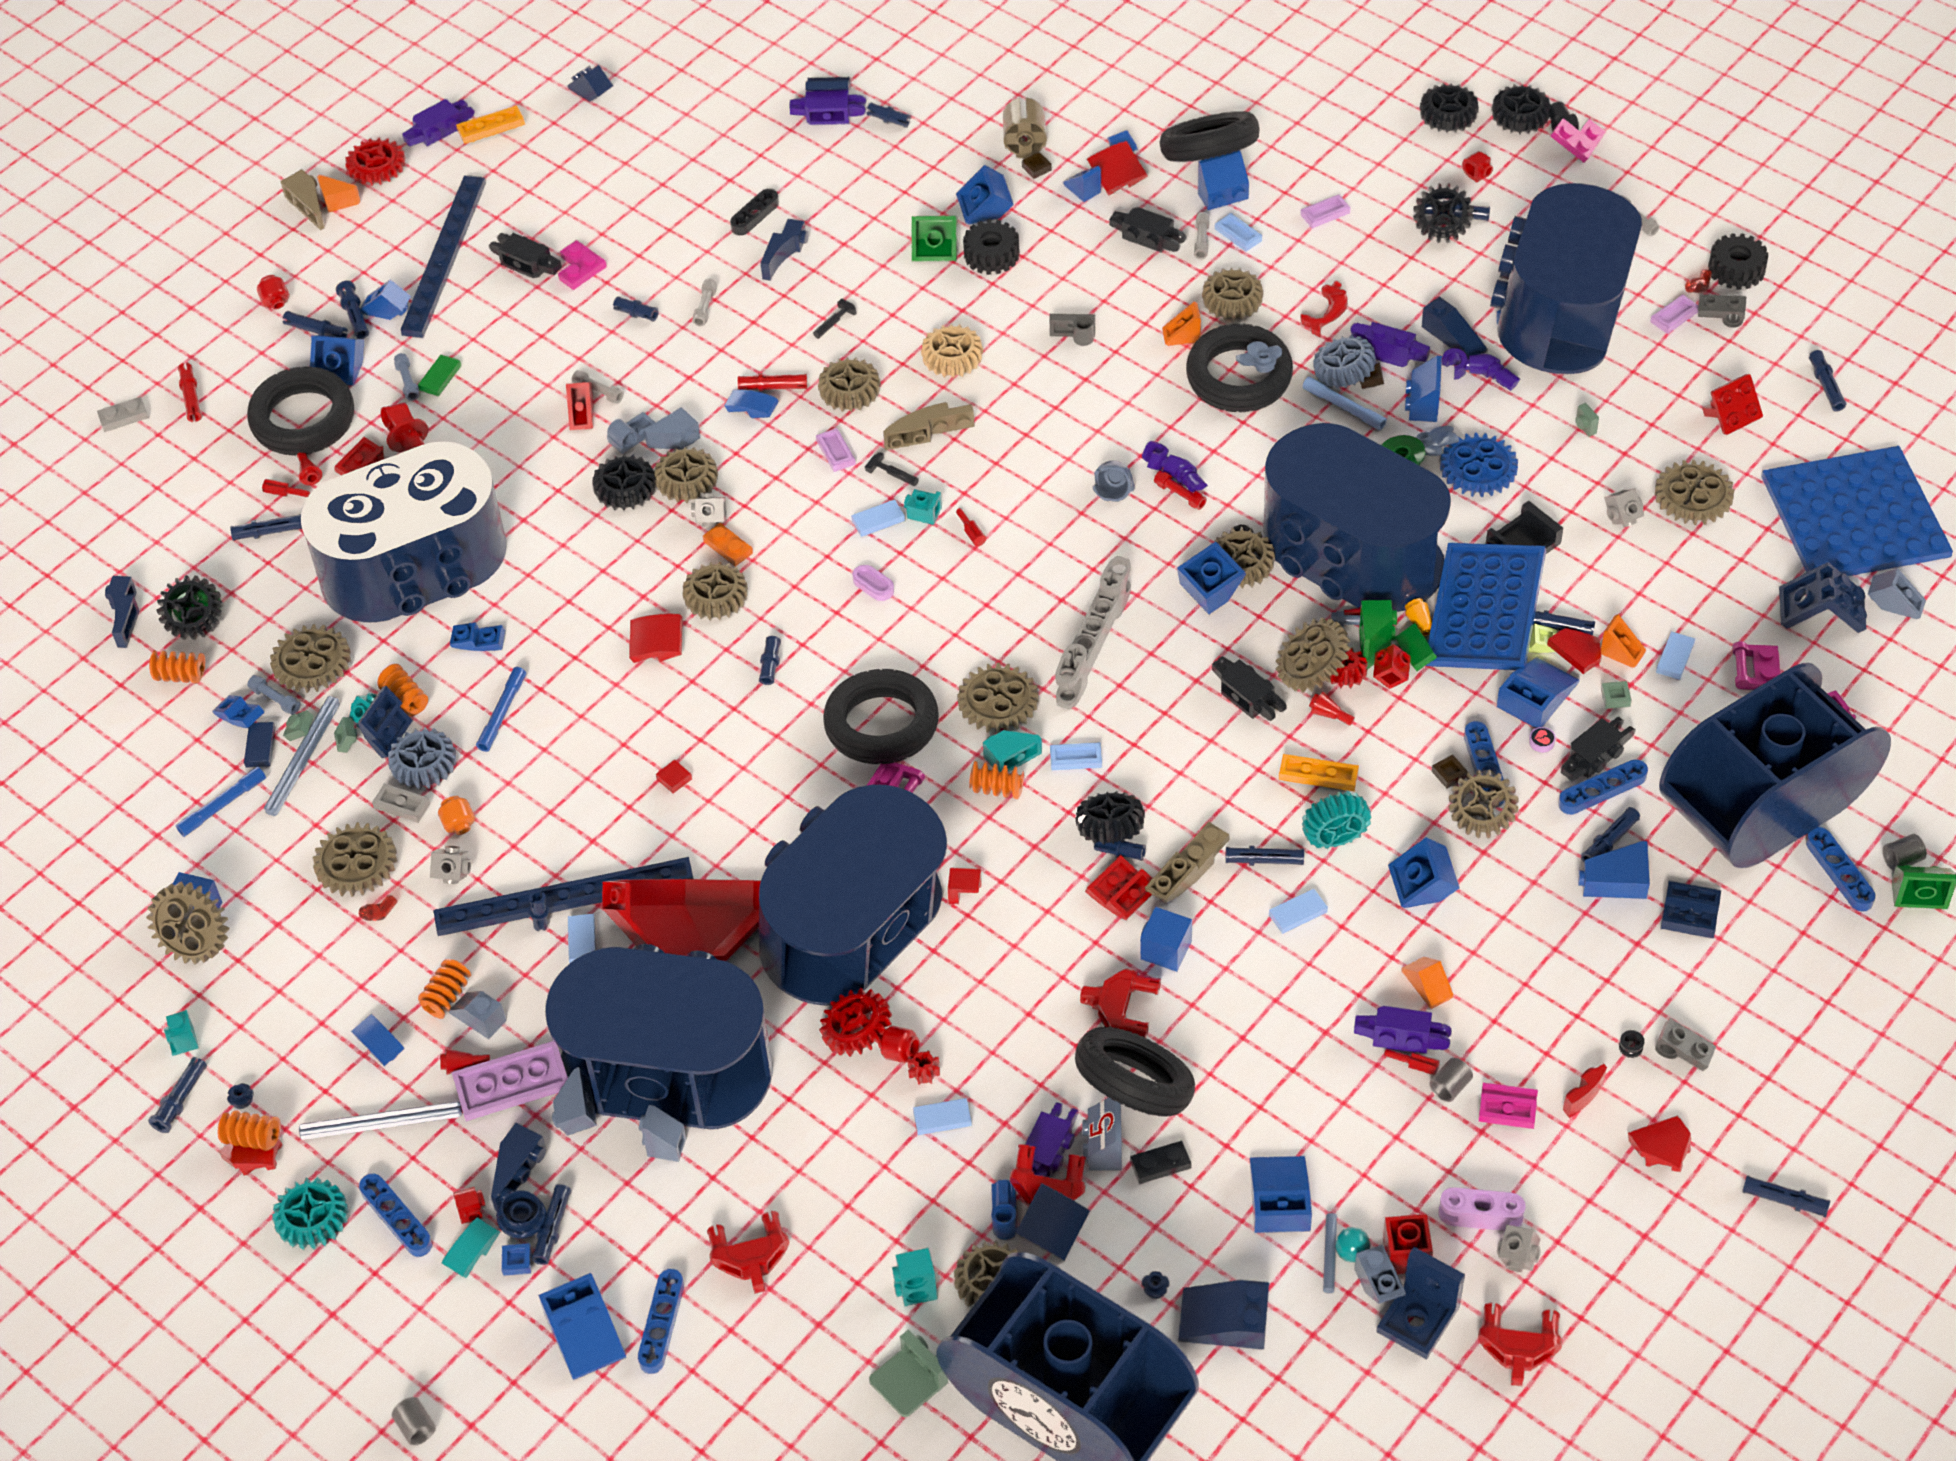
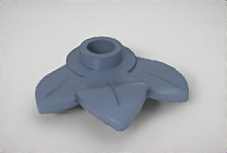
M1255 341L1248 344V352L1235 357L1236 361L1241 365L1254 366L1258 372L1266 373L1274 369L1276 359L1282 355V349L1277 345L1268 347L1263 342Z
M1441 426L1430 432H1422L1416 437L1424 444L1427 456H1440L1442 452L1441 447L1459 442V438L1453 432L1454 427Z

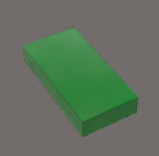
M440 354L419 382V391L439 397L460 369V360Z
M1415 623L1396 636L1395 639L1402 650L1411 657L1410 663L1416 671H1419L1437 658Z

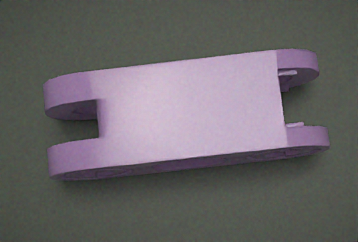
M1454 1187L1446 1189L1441 1194L1438 1213L1439 1218L1446 1225L1505 1231L1506 1225L1517 1227L1522 1225L1526 1205L1523 1198L1515 1193ZM1477 1208H1485L1486 1211H1480Z

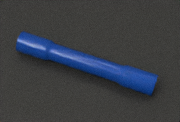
M520 667L513 668L505 684V689L476 743V747L483 752L490 751L498 734V729L527 675L524 669Z
M258 766L251 770L233 786L198 811L191 813L177 823L175 827L183 837H186L226 805L265 780L264 772Z

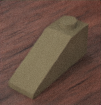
M301 169L281 180L280 183L284 197L320 230L325 229L316 186H318L316 179Z

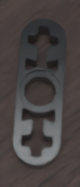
M774 189L762 190L730 219L732 233L739 236L746 235L779 205L777 191ZM752 210H759V211H760V212L757 213V214H751V213H749V212L752 211Z

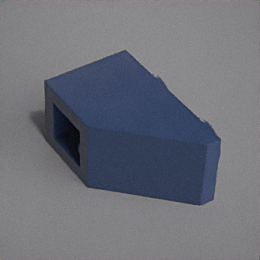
M589 65L582 71H579L571 77L573 81L567 85L569 90L589 102L613 87V84L599 65L591 68Z

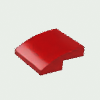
M1127 141L1105 148L1087 158L1091 168L1100 167L1101 184L1108 196L1126 185L1130 188L1148 177Z
M655 614L630 620L629 658L633 663L655 656L661 662L682 655L681 614Z
M1120 855L1086 888L1085 892L1116 916L1127 920L1152 896L1151 893L1145 890V887L1153 878L1143 869L1140 871L1135 869Z

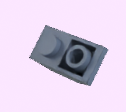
M649 1105L646 1115H642L639 1121V1131H642L643 1135L642 1145H645L647 1156L679 1162L686 1142L684 1125L657 1107Z
M1383 1245L1356 1253L1355 1272L1365 1293L1380 1304L1405 1295L1406 1292Z

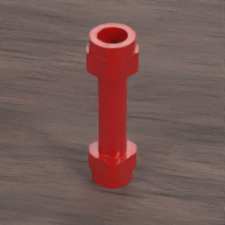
M1160 470L1155 475L1154 483L1162 489L1168 488L1188 500L1189 506L1198 510L1205 506L1207 498L1200 492L1195 491L1193 493L1172 480V475L1166 471Z

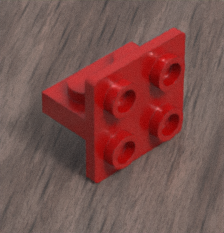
M1745 374L1712 390L1710 404L1702 408L1705 417L1719 419L1724 435H1728L1763 417L1750 374Z

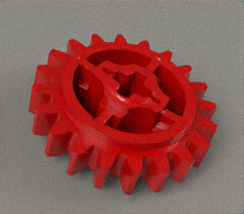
M380 137L377 140L369 138L368 142L360 141L361 145H354V151H348V156L345 157V166L349 177H354L355 182L361 180L362 185H365L367 182L371 186L374 183L382 185L383 181L391 182L390 178H398L397 172H403V167L406 166L404 151H402V146H397L396 141L390 143L389 138L381 141Z
M860 988L857 994L850 990L847 997L839 995V1002H831L833 1007L831 1010H824L827 1018L820 1019L823 1025L819 1028L823 1035L821 1038L832 1052L837 1051L840 1056L846 1051L848 1056L851 1057L855 1050L861 1055L866 1047L872 1050L874 1042L881 1043L879 1037L887 1031L885 1027L892 1025L889 1020L893 1016L889 1010L890 1006L880 993L875 994L872 989L865 993Z

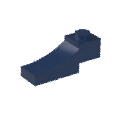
M787 219L781 234L772 233L760 263L763 280L771 281L779 266L795 252H801L803 244H807L809 232L805 229V221Z
M113 575L110 584L105 588V597L109 600L111 608L115 609L112 635L117 648H127L140 612L135 600L137 591L130 576Z

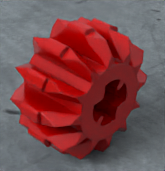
M1353 647L1345 652L1349 658L1342 660L1341 663L1344 665V668H1337L1338 676L1333 674L1330 676L1331 684L1339 683L1340 689L1344 685H1348L1350 689L1353 684L1360 685L1362 679H1365L1367 676L1366 658L1363 657L1361 651L1354 652Z

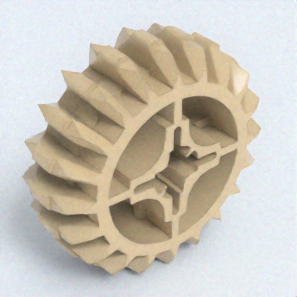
M950 324L949 327L942 325L940 329L934 328L933 332L927 333V337L923 339L921 349L924 365L928 367L929 371H934L935 375L942 374L944 378L947 375H951L952 378L955 375L963 377L965 372L971 374L972 369H977L978 363H981L983 353L980 336H977L976 331H971L969 326L962 328L961 324L957 327Z

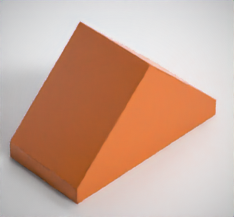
M320 174L317 176L328 213L355 206L361 202L356 185Z
M1195 301L1162 327L1166 345L1195 343L1200 338L1201 318L1198 304Z
M1617 614L1604 631L1601 654L1629 667H1636L1645 654L1646 649L1620 615Z
M1422 957L1401 968L1403 974L1430 1009L1453 998L1454 995L1441 961Z

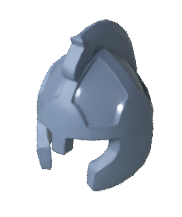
M1111 460L1104 462L1094 472L1096 484L1092 488L1097 496L1104 501L1119 502L1135 490V483L1130 469L1119 461Z

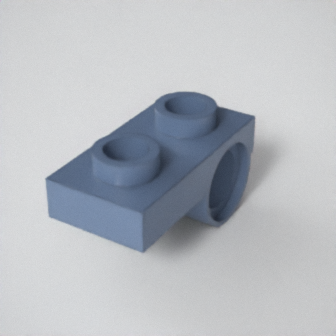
M644 412L626 423L622 419H617L608 427L607 440L623 454L645 440L644 429L656 422Z

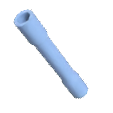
M1310 376L1303 383V389L1333 403L1379 431L1384 428L1387 418L1371 409L1364 408Z

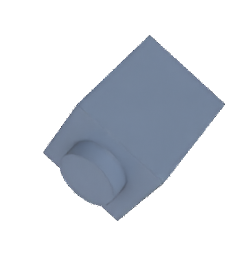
M682 407L644 429L646 445L649 448H677L682 450L685 446L687 447L700 439L698 422Z
M1898 568L1875 575L1872 578L1868 595L1881 610L1914 619L1921 618L1926 599Z
M483 991L466 992L449 1010V1014L487 1039H490L506 1022L502 1004Z
M579 1067L573 1070L553 1100V1123L567 1136L597 1126L591 1080Z

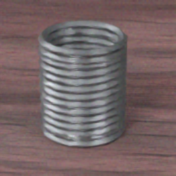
M1916 834L1884 845L1882 850L1887 866L1895 871L1896 866L1913 865L1925 860L1927 856L1926 846L1923 840Z
M1450 1058L1430 1080V1088L1441 1100L1452 1102L1472 1080L1473 1072L1464 1061L1458 1058Z
M417 1397L402 1400L394 1407L391 1413V1417L410 1445H418L427 1441L436 1430L435 1423Z

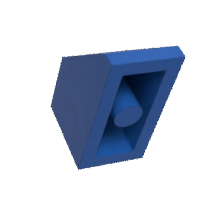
M390 279L367 295L360 310L364 315L391 320L397 315L402 316L409 307L407 303L411 296Z

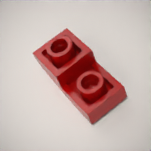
M1605 1064L1597 1068L1591 1067L1587 1069L1581 1076L1579 1088L1575 1087L1566 1094L1563 1111L1569 1118L1584 1109L1596 1097L1605 1081L1607 1071Z

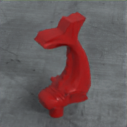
M1334 281L1331 286L1327 284L1321 288L1323 297L1329 302L1328 310H1326L1323 317L1314 318L1300 314L1301 324L1311 328V333L1321 338L1323 326L1339 318L1348 307L1346 291L1340 289L1342 284L1338 281Z

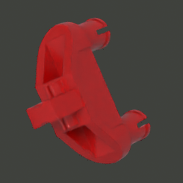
M1124 969L1106 979L1103 986H1083L1080 994V1003L1092 1006L1093 1009L1098 1010V1016L1104 1027L1123 1029L1143 1036L1146 1039L1149 1022L1126 1019V1012L1132 992L1137 990L1158 995V990L1161 987V978L1138 975L1136 970Z
M1018 1144L1016 1166L1010 1172V1182L1026 1204H1031L1041 1183L1072 1200H1076L1085 1193L1086 1185L1082 1181L1085 1156L1080 1157V1155L1069 1154L1066 1179L1059 1180L1034 1175L1032 1166L1036 1147Z
M771 1211L772 1222H770L768 1212L761 1216L766 1232L765 1237L728 1245L723 1225H716L718 1235H715L714 1226L707 1229L712 1249L709 1254L712 1265L720 1271L741 1280L751 1279L754 1294L765 1291L762 1276L768 1275L773 1270L789 1246V1237L782 1231L777 1211Z
M1492 1303L1484 1305L1483 1326L1478 1331V1340L1503 1367L1511 1369V1385L1523 1386L1524 1371L1533 1370L1551 1359L1561 1350L1562 1339L1559 1335L1560 1313L1553 1310V1317L1550 1321V1310L1542 1311L1541 1333L1500 1328L1502 1306L1495 1303L1494 1314H1492Z

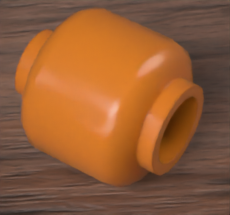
M451 796L443 800L440 804L441 807L438 809V816L446 832L463 835L470 831V826L475 821V815L467 799Z

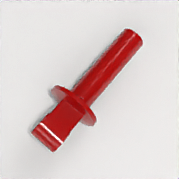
M405 402L381 408L382 422L389 431L386 443L390 450L405 452L424 445L423 441L428 435L429 428L425 421L413 418Z

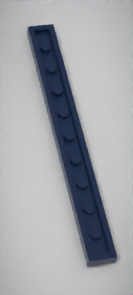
M463 176L400 329L402 336L424 338L485 188V177Z
M685 857L435 909L433 913L437 935L443 936L529 918V894L535 890H541L542 893H545L546 905L550 910L549 913L601 903L603 882L694 879L690 859Z

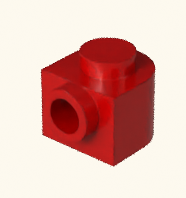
M1481 151L1472 154L1462 161L1464 173L1476 183L1489 177L1493 172V166L1490 165L1491 158Z
M473 1186L453 1192L461 1224L473 1222L476 1218H483L481 1207L486 1205L481 1190L476 1191Z

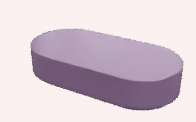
M860 565L853 570L854 585L875 600L885 601L893 596L894 584L892 580L872 566Z

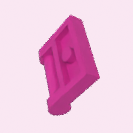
M1743 641L1735 642L1732 645L1733 654L1736 655V688L1755 690L1781 674L1778 646L1747 645ZM1746 657H1752L1754 678H1750L1747 675Z
M896 762L889 764L881 763L867 785L898 787L903 778H906L909 781L904 789L913 793L916 787L924 781L925 774L921 770Z

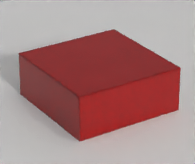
M674 759L656 773V779L674 794L692 780V775Z

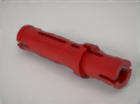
M186 362L187 370H185L184 363H181L178 366L180 376L179 388L183 392L186 417L188 421L193 422L192 415H194L195 422L202 418L196 391L197 380L194 378L192 365Z
M762 373L758 374V376H737L738 390H759V392H764V390L807 389V374L769 376Z

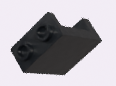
M1527 501L1522 505L1521 515L1498 531H1495L1493 528L1487 530L1485 544L1545 546L1547 554L1561 544L1563 527L1532 502Z

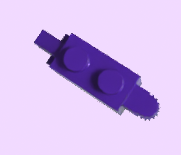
M848 90L806 91L805 97L790 100V115L806 116V122L810 125L849 124V117L862 116L866 113V97L860 94L849 95Z
M444 99L413 115V127L402 133L403 140L410 147L419 143H424L428 147L456 132V124L473 118L475 111L472 107L467 106L468 104L465 100H459L451 104L447 99Z
M1358 322L1351 325L1350 331L1353 333L1352 336L1354 338L1360 336L1362 340L1367 339L1374 349L1377 361L1403 368L1408 365L1410 360L1427 362L1429 358L1430 346L1416 341L1415 333L1372 322L1371 326Z
M1390 1006L1379 1007L1377 1015H1356L1354 1022V1034L1373 1039V1046L1423 1054H1427V1049L1447 1050L1450 1046L1449 1037H1451L1452 1028L1445 1023L1431 1022V1012Z
M1058 1102L1055 1103L1050 1114L1041 1111L1025 1143L1029 1147H1036L1032 1166L1034 1175L1052 1178L1055 1171H1060L1064 1161L1063 1154L1066 1149L1070 1150L1074 1142L1075 1134L1072 1133V1128L1078 1116V1109L1072 1108L1066 1119L1059 1118L1063 1105Z

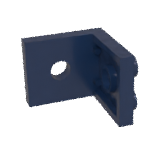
M1827 562L1779 586L1781 625L1789 629L1829 609L1857 633H1860L1867 629L1865 592L1860 586L1854 584L1846 574H1842Z
M1414 1247L1408 1255L1405 1284L1403 1285L1406 1293L1404 1296L1394 1299L1378 1324L1376 1332L1427 1360L1460 1308L1465 1274ZM1417 1316L1424 1323L1421 1326H1413L1408 1322V1319Z

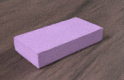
M1339 194L1301 209L1302 218L1312 229L1350 214V206Z
M1682 294L1651 316L1650 322L1666 334H1669L1697 314L1698 305Z
M838 428L816 435V441L833 472L856 465L855 458Z

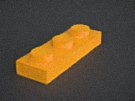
M516 105L456 124L463 143L466 144L525 125V122Z
M1283 754L1279 780L1355 792L1359 765Z

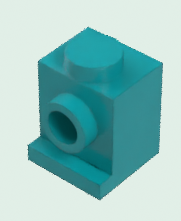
M914 489L912 495L907 494L904 500L907 519L934 525L942 509L941 492L936 491L933 494Z
M187 1010L166 1016L168 1027L164 1028V1033L170 1045L172 1056L198 1049L194 1026Z

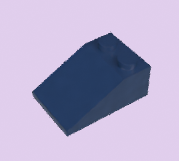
M1234 1280L1183 1288L1178 1342L1264 1350L1269 1282Z

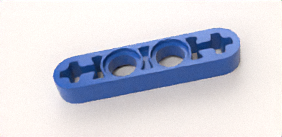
M1479 721L1468 723L1465 727L1464 740L1475 775L1478 769L1481 770V773L1485 770H1491L1495 775L1500 773L1501 781L1504 780L1486 725ZM1472 732H1476L1477 735H1480L1478 742H1476V736ZM1484 750L1489 755L1487 757H1478L1475 752ZM1482 788L1486 792H1491L1490 788ZM1505 801L1499 802V806L1503 805Z
M1635 759L1623 763L1563 790L1559 796L1558 807L1565 814L1573 815L1643 784L1647 779L1648 767L1643 761ZM1615 778L1618 779L1621 782V784L1618 786H1612L1607 782V780ZM1594 788L1599 791V794L1592 796L1587 794L1585 790Z
M1817 827L1809 832L1806 839L1807 848L1848 903L1857 911L1864 912L1870 910L1874 904L1875 892L1832 834L1823 827ZM1834 855L1839 858L1840 862L1831 863L1826 857ZM1845 874L1850 875L1855 881L1847 883L1841 879V876Z
M374 1173L365 1175L359 1182V1189L364 1200L411 1255L415 1257L427 1255L432 1248V1240L428 1231L381 1176ZM369 1185L377 1186L379 1192L377 1197L372 1189H368ZM386 1201L395 1202V1206L389 1211L380 1209L381 1205ZM402 1219L411 1221L410 1225L405 1229L396 1228L397 1222ZM414 1233L419 1241H423V1245L414 1244L412 1238Z
M675 1269L664 1270L658 1277L638 1351L640 1368L648 1374L659 1372L665 1364L683 1295V1277ZM671 1279H675L676 1283L672 1284L671 1295L667 1294L666 1283H670ZM662 1303L672 1305L671 1311L666 1314L659 1313L657 1307ZM656 1328H662L666 1333L660 1339H653L650 1336L651 1331ZM651 1347L655 1348L656 1359H653L651 1363H647L646 1359L651 1357Z

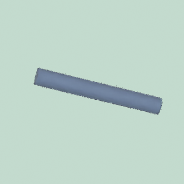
M1334 1213L1326 1214L1323 1292L1328 1294L1333 1293L1335 1288L1337 1215Z

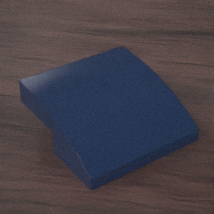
M850 77L807 78L805 90L850 91L851 79Z
M383 686L358 722L365 739L381 758L388 757V752L391 751V744L397 743V737H402L413 722L400 708L402 702L387 686Z
M1668 881L1661 929L1714 939L1722 890Z
M1041 1183L1015 1234L1065 1261L1090 1210Z

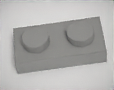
M141 397L97 410L104 432L149 418Z
M384 783L372 804L374 809L419 823L429 807L430 801L428 797Z

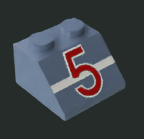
M1107 1098L1088 1108V1119L1082 1120L1083 1136H1088V1143H1083V1156L1088 1160L1089 1171L1122 1170L1121 1104L1113 1101L1111 1098Z

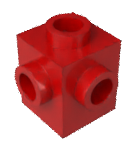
M1395 644L1375 653L1373 677L1389 689L1408 681L1411 657Z

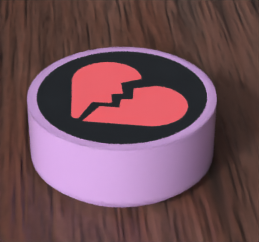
M1538 727L1531 732L1529 744L1537 752H1548L1553 749L1556 737L1552 730Z

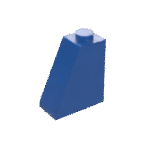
M1640 841L1586 859L1583 870L1578 871V886H1583V897L1647 899L1650 886L1647 841Z

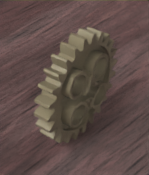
M1695 459L1692 460L1691 464L1683 460L1681 466L1674 462L1673 468L1667 466L1665 472H1660L1659 479L1656 480L1654 495L1657 496L1656 503H1661L1660 509H1667V516L1675 514V521L1684 518V524L1692 520L1693 524L1697 525L1698 520H1701L1706 525L1707 519L1716 522L1717 516L1723 518L1724 512H1729L1730 506L1733 504L1735 489H1732L1733 482L1728 481L1729 475H1722L1723 469L1713 470L1714 464L1706 467L1705 461L1697 465Z
M1321 617L1319 622L1314 618L1311 625L1304 622L1303 629L1300 630L1296 627L1295 635L1288 634L1289 642H1282L1285 648L1277 652L1281 657L1275 660L1279 665L1275 669L1279 673L1278 677L1288 688H1292L1294 691L1299 689L1302 693L1308 688L1312 692L1315 685L1322 688L1323 681L1326 680L1330 683V676L1332 674L1338 676L1337 668H1344L1341 662L1349 658L1345 652L1351 650L1347 645L1351 640L1347 637L1348 633L1344 628L1331 618L1326 621L1324 617Z
M313 624L311 629L308 630L303 625L300 632L294 628L292 636L285 633L286 640H277L279 647L272 648L274 654L270 655L272 661L270 665L275 679L279 680L280 685L286 684L288 690L294 686L296 692H299L301 688H305L306 693H308L312 687L318 692L321 685L328 688L329 681L337 683L336 676L344 677L343 670H348V662H351V651L346 638L342 637L341 632L335 633L333 627L326 630L325 625L317 629L316 625Z
M1000 663L996 664V668H992L990 664H987V670L977 667L978 674L969 672V679L963 678V685L959 686V693L957 694L959 711H962L963 718H968L969 725L976 722L977 730L985 726L987 733L991 728H995L996 734H998L1000 728H1004L1005 731H1009V726L1019 729V722L1027 724V717L1033 718V711L1037 710L1039 699L1037 685H1034L1033 677L1028 678L1027 671L1020 674L1018 666L1010 670V664H1007L1005 668H1001Z
M359 822L355 824L354 828L346 824L343 831L337 827V834L335 835L327 833L329 840H320L321 847L315 848L316 856L312 857L314 872L318 882H322L323 888L329 887L331 893L339 890L340 896L349 891L351 897H354L356 891H360V894L363 896L367 888L374 892L373 885L375 884L383 886L382 878H391L389 871H395L394 863L398 861L392 837H388L386 831L380 832L379 826H375L371 830L369 823L361 828Z
M182 882L177 883L175 886L171 883L166 888L161 889L151 899L152 904L147 908L151 913L146 916V919L153 921L148 926V929L155 930L156 932L151 936L152 939L159 938L158 948L165 946V954L168 955L170 952H173L174 960L182 956L184 964L190 960L194 964H197L200 960L205 963L208 959L215 957L224 948L225 945L223 943L228 940L225 933L230 928L223 924L229 919L220 914L225 909L217 908L216 904L219 900L214 899L211 901L209 899L211 892L208 891L203 894L202 886H198L194 890L191 882L186 886Z

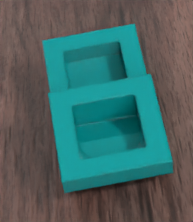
M476 1218L455 1241L441 1263L462 1277L467 1278L481 1254L487 1255L500 1231L483 1220Z

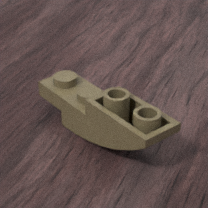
M947 402L919 409L900 418L883 431L885 450L931 442L930 435L975 427L972 404L949 408Z
M1208 822L1181 853L1176 852L1148 883L1145 890L1165 903L1174 900L1197 882L1214 864V857L1230 840L1229 834Z

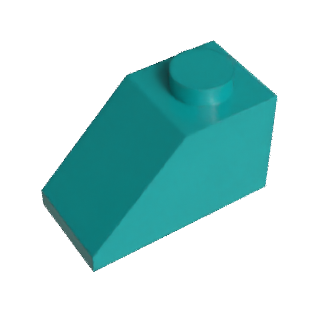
M1003 730L983 741V757L992 768L994 764H997L999 772L1002 771L1004 765H1007L1008 772H1010L1014 767H1019L1042 754V738L1036 734Z

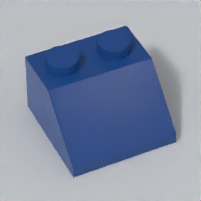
M1240 150L1227 155L1198 161V195L1208 211L1249 199V180Z
M986 165L956 193L965 223L968 225L978 223L979 221L985 222L990 219H999L1014 205L1004 175Z
M312 335L310 367L328 370L340 377L346 385H354L363 363L364 339Z
M1437 355L1412 370L1411 380L1406 381V394H1410V397L1405 399V411H1409V421L1437 422L1442 356Z
M1216 541L1177 567L1180 585L1208 615L1230 600L1246 575L1245 571Z
M1427 837L1388 864L1401 907L1403 908L1441 902L1460 888L1446 846Z

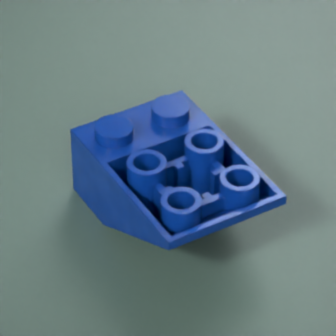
M1536 657L1526 664L1525 669L1520 667L1512 672L1499 688L1497 708L1535 728L1543 727L1578 685L1580 680Z
M1305 1156L1250 1157L1254 1233L1311 1231L1312 1208Z
M592 1273L538 1295L543 1313L573 1380L626 1358Z

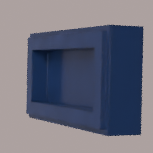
M257 722L248 728L244 756L246 768L271 766L275 735L274 722Z

